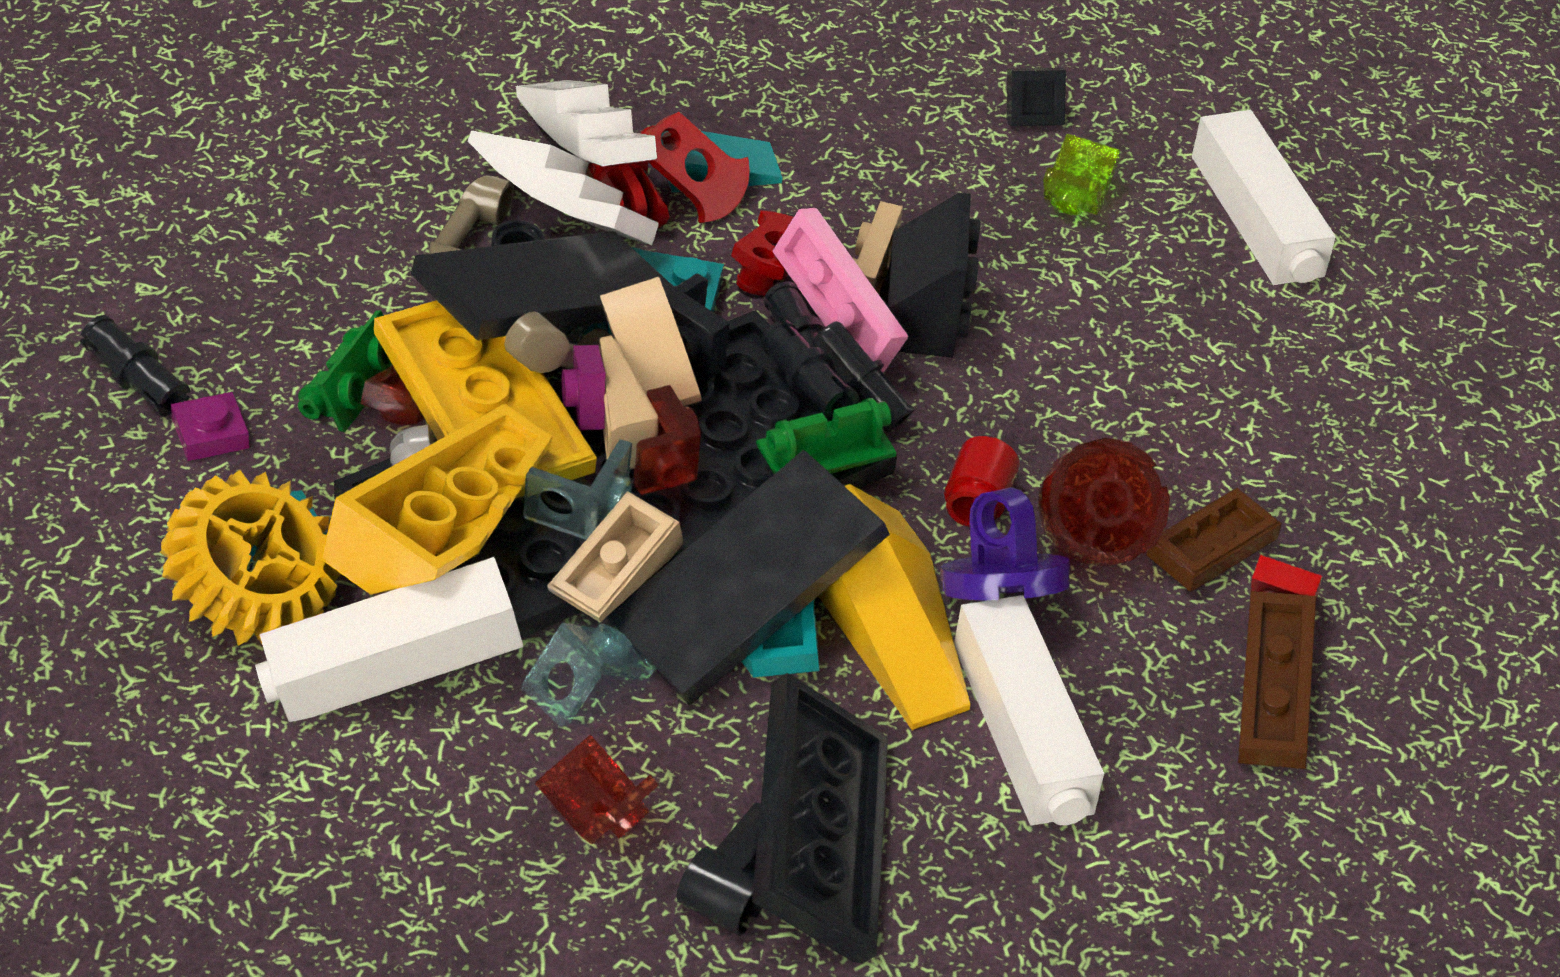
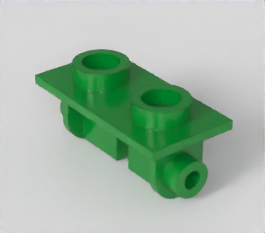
M376 310L365 325L349 329L343 336V342L326 362L329 371H319L309 384L304 385L299 391L298 409L306 418L314 420L319 418L320 415L333 417L338 430L345 433L392 372L394 366L374 334V318L384 316L381 310Z
M873 398L864 399L858 404L834 409L833 419L827 422L823 413L791 421H778L775 429L767 431L766 438L756 440L757 447L774 474L802 450H805L830 474L896 457L897 454L883 432V427L891 424L890 409L885 401L876 403Z

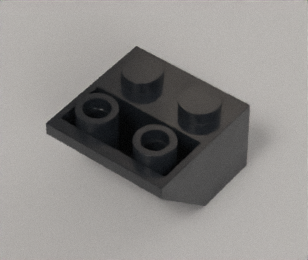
M957 193L893 232L887 278L886 306L909 336L898 352L953 358L956 337H968L971 303L962 302L963 298L969 299L970 293H975L979 258L969 257L968 254H977L980 233V219L970 218L971 194Z

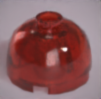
M1105 437L1072 447L1051 464L1040 484L1037 509L1044 533L1058 551L1078 563L1108 567L1131 561L1140 554L1147 552L1156 545L1167 525L1170 503L1167 485L1161 486L1160 478L1153 469L1157 467L1156 463L1149 454L1129 441Z

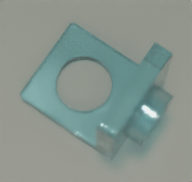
M619 439L591 487L531 467L526 474L523 517L587 540L626 492L631 493L632 479L629 478L632 443ZM554 491L561 494L570 502L573 512L570 514H559L550 510L543 503L541 492Z
M561 623L521 684V689L559 726L563 727L571 723L603 674L646 680L655 669L632 648V643L625 635L611 626L599 624L597 628ZM565 661L573 670L574 685L566 698L556 700L549 692L548 676L554 665Z

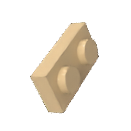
M880 201L873 222H862L855 249V255L859 257L858 259L853 258L879 295L888 274L893 232L900 228L903 206Z

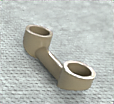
M488 175L472 182L462 194L459 205L436 240L431 241L429 254L462 250L459 249V246L476 220L497 226L500 225L510 211L514 195V184L509 180Z
M529 312L512 325L506 335L504 346L510 355L529 370L545 373L559 367L573 369V346L598 345L600 348V338L611 336V334L602 328H598L587 333L577 345L571 344L565 334L540 313Z

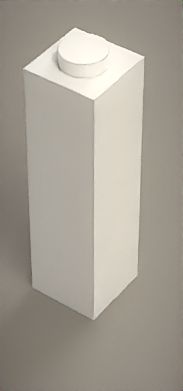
M1252 110L1200 117L1192 159L1272 284L1307 283L1316 278L1325 277L1336 236Z
M492 557L447 572L436 580L401 587L262 633L260 638L267 661L255 664L267 703L280 700L288 721L292 722L312 718L522 648L523 643L496 560Z
M1020 595L961 605L954 642L956 652L1030 826L1054 822L1058 825H1070L1088 815H1094L1104 772L1024 596Z

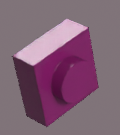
M598 345L573 346V369L562 370L564 407H574L579 430L605 429L604 395L606 372Z
M233 392L171 404L172 421L187 461L250 448L249 432Z

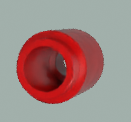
M976 436L962 444L944 490L946 509L953 520L961 525L970 527V509L974 500L980 494L1013 487L1019 471L1020 461L1012 447L1000 439L989 436ZM998 502L994 509V520L1004 512L1005 506L1001 502Z

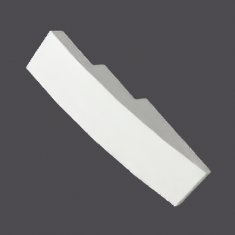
M562 80L516 86L517 98L536 123L560 146L577 157L601 166L657 159L655 136L633 133L631 110L610 107L608 84Z
M471 131L468 142L498 173L531 197L606 232L614 231L618 236L649 245L653 244L659 223L623 206H619L624 192L585 175L589 162L549 144Z

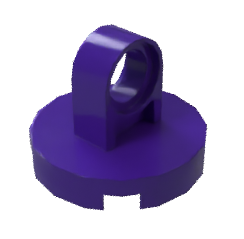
M1012 487L982 493L974 500L970 509L969 519L972 557L944 563L940 567V576L945 596L963 600H999V594L1023 591L1024 598H1033L1056 594L1070 588V559L1060 555L1037 553L1036 521L1033 505L1021 490ZM998 502H1001L1010 513L1011 526L1007 535L1000 532L995 524L994 509Z

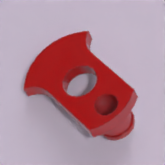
M680 112L663 118L655 126L644 128L639 133L655 136L657 159L646 161L692 201L698 213L699 223L721 219L731 213L741 202L749 182L748 157L735 159L728 156ZM691 150L701 153L706 159L708 172L702 182H696L691 179L686 172L685 159Z
M761 210L757 221L760 226L734 244L731 257L742 265L740 273L736 278V284L739 288L754 295H765L774 286V279L782 281L789 275L773 253L775 246L772 243H778L794 217Z

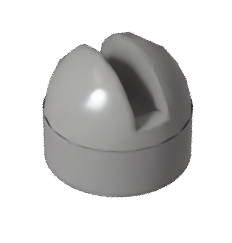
M430 425L409 427L398 432L390 443L389 452L392 466L434 443Z

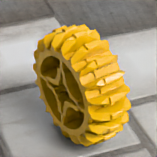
M240 469L236 473L231 474L226 482L215 475L212 479L205 482L202 489L195 487L193 491L186 494L180 504V508L174 510L167 522V534L161 542L160 553L168 558L163 565L162 577L177 581L172 590V601L189 600L193 604L189 611V622L200 619L204 615L213 622L211 625L212 637L221 634L225 628L233 630L237 645L239 646L244 642H248L253 633L262 644L260 634L324 612L323 607L328 606L336 594L335 589L337 585L335 581L341 573L321 560L327 536L324 533L329 528L330 516H313L310 513V509L313 506V496L301 499V501L295 499L290 495L292 493L291 481L282 484L278 489L271 487L266 471L256 476L250 484ZM253 545H255L257 547V550L252 558L254 564L252 566L251 571L249 572L247 570V566L252 557L249 554L251 548L253 547Z

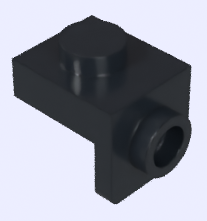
M696 273L678 286H672L667 289L665 294L692 370L709 380L725 369L730 323L705 307L708 280Z

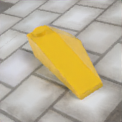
M502 404L336 497L321 560L370 595L436 580L479 553L549 449L553 436L506 404Z
M851 484L845 485L852 494L884 521L890 535L818 597L911 730L970 710L969 696L930 552L898 510Z

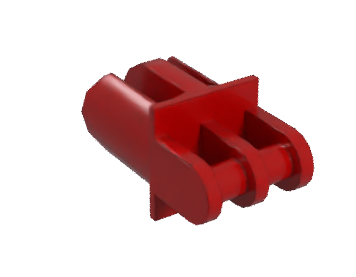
M647 161L608 166L589 162L585 175L624 192L619 206H623L658 222V228L667 223L670 217L668 207L648 175Z

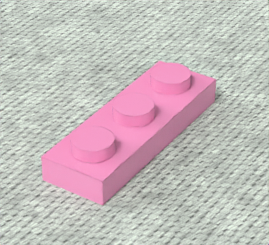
M799 209L773 249V253L826 327L835 321L842 323L873 361H882L884 366L881 371L884 373L909 336L818 209Z

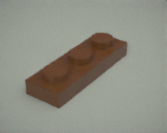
M1251 591L1238 763L1306 769L1316 596Z

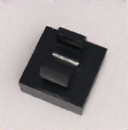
M1063 68L1007 69L1006 119L1008 125H1065L1066 70Z

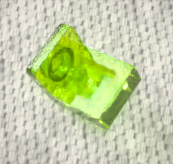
M1067 133L1053 168L1048 167L1044 175V199L1050 200L1053 207L1069 215H1080L1083 211L1098 215L1119 163L1120 150Z

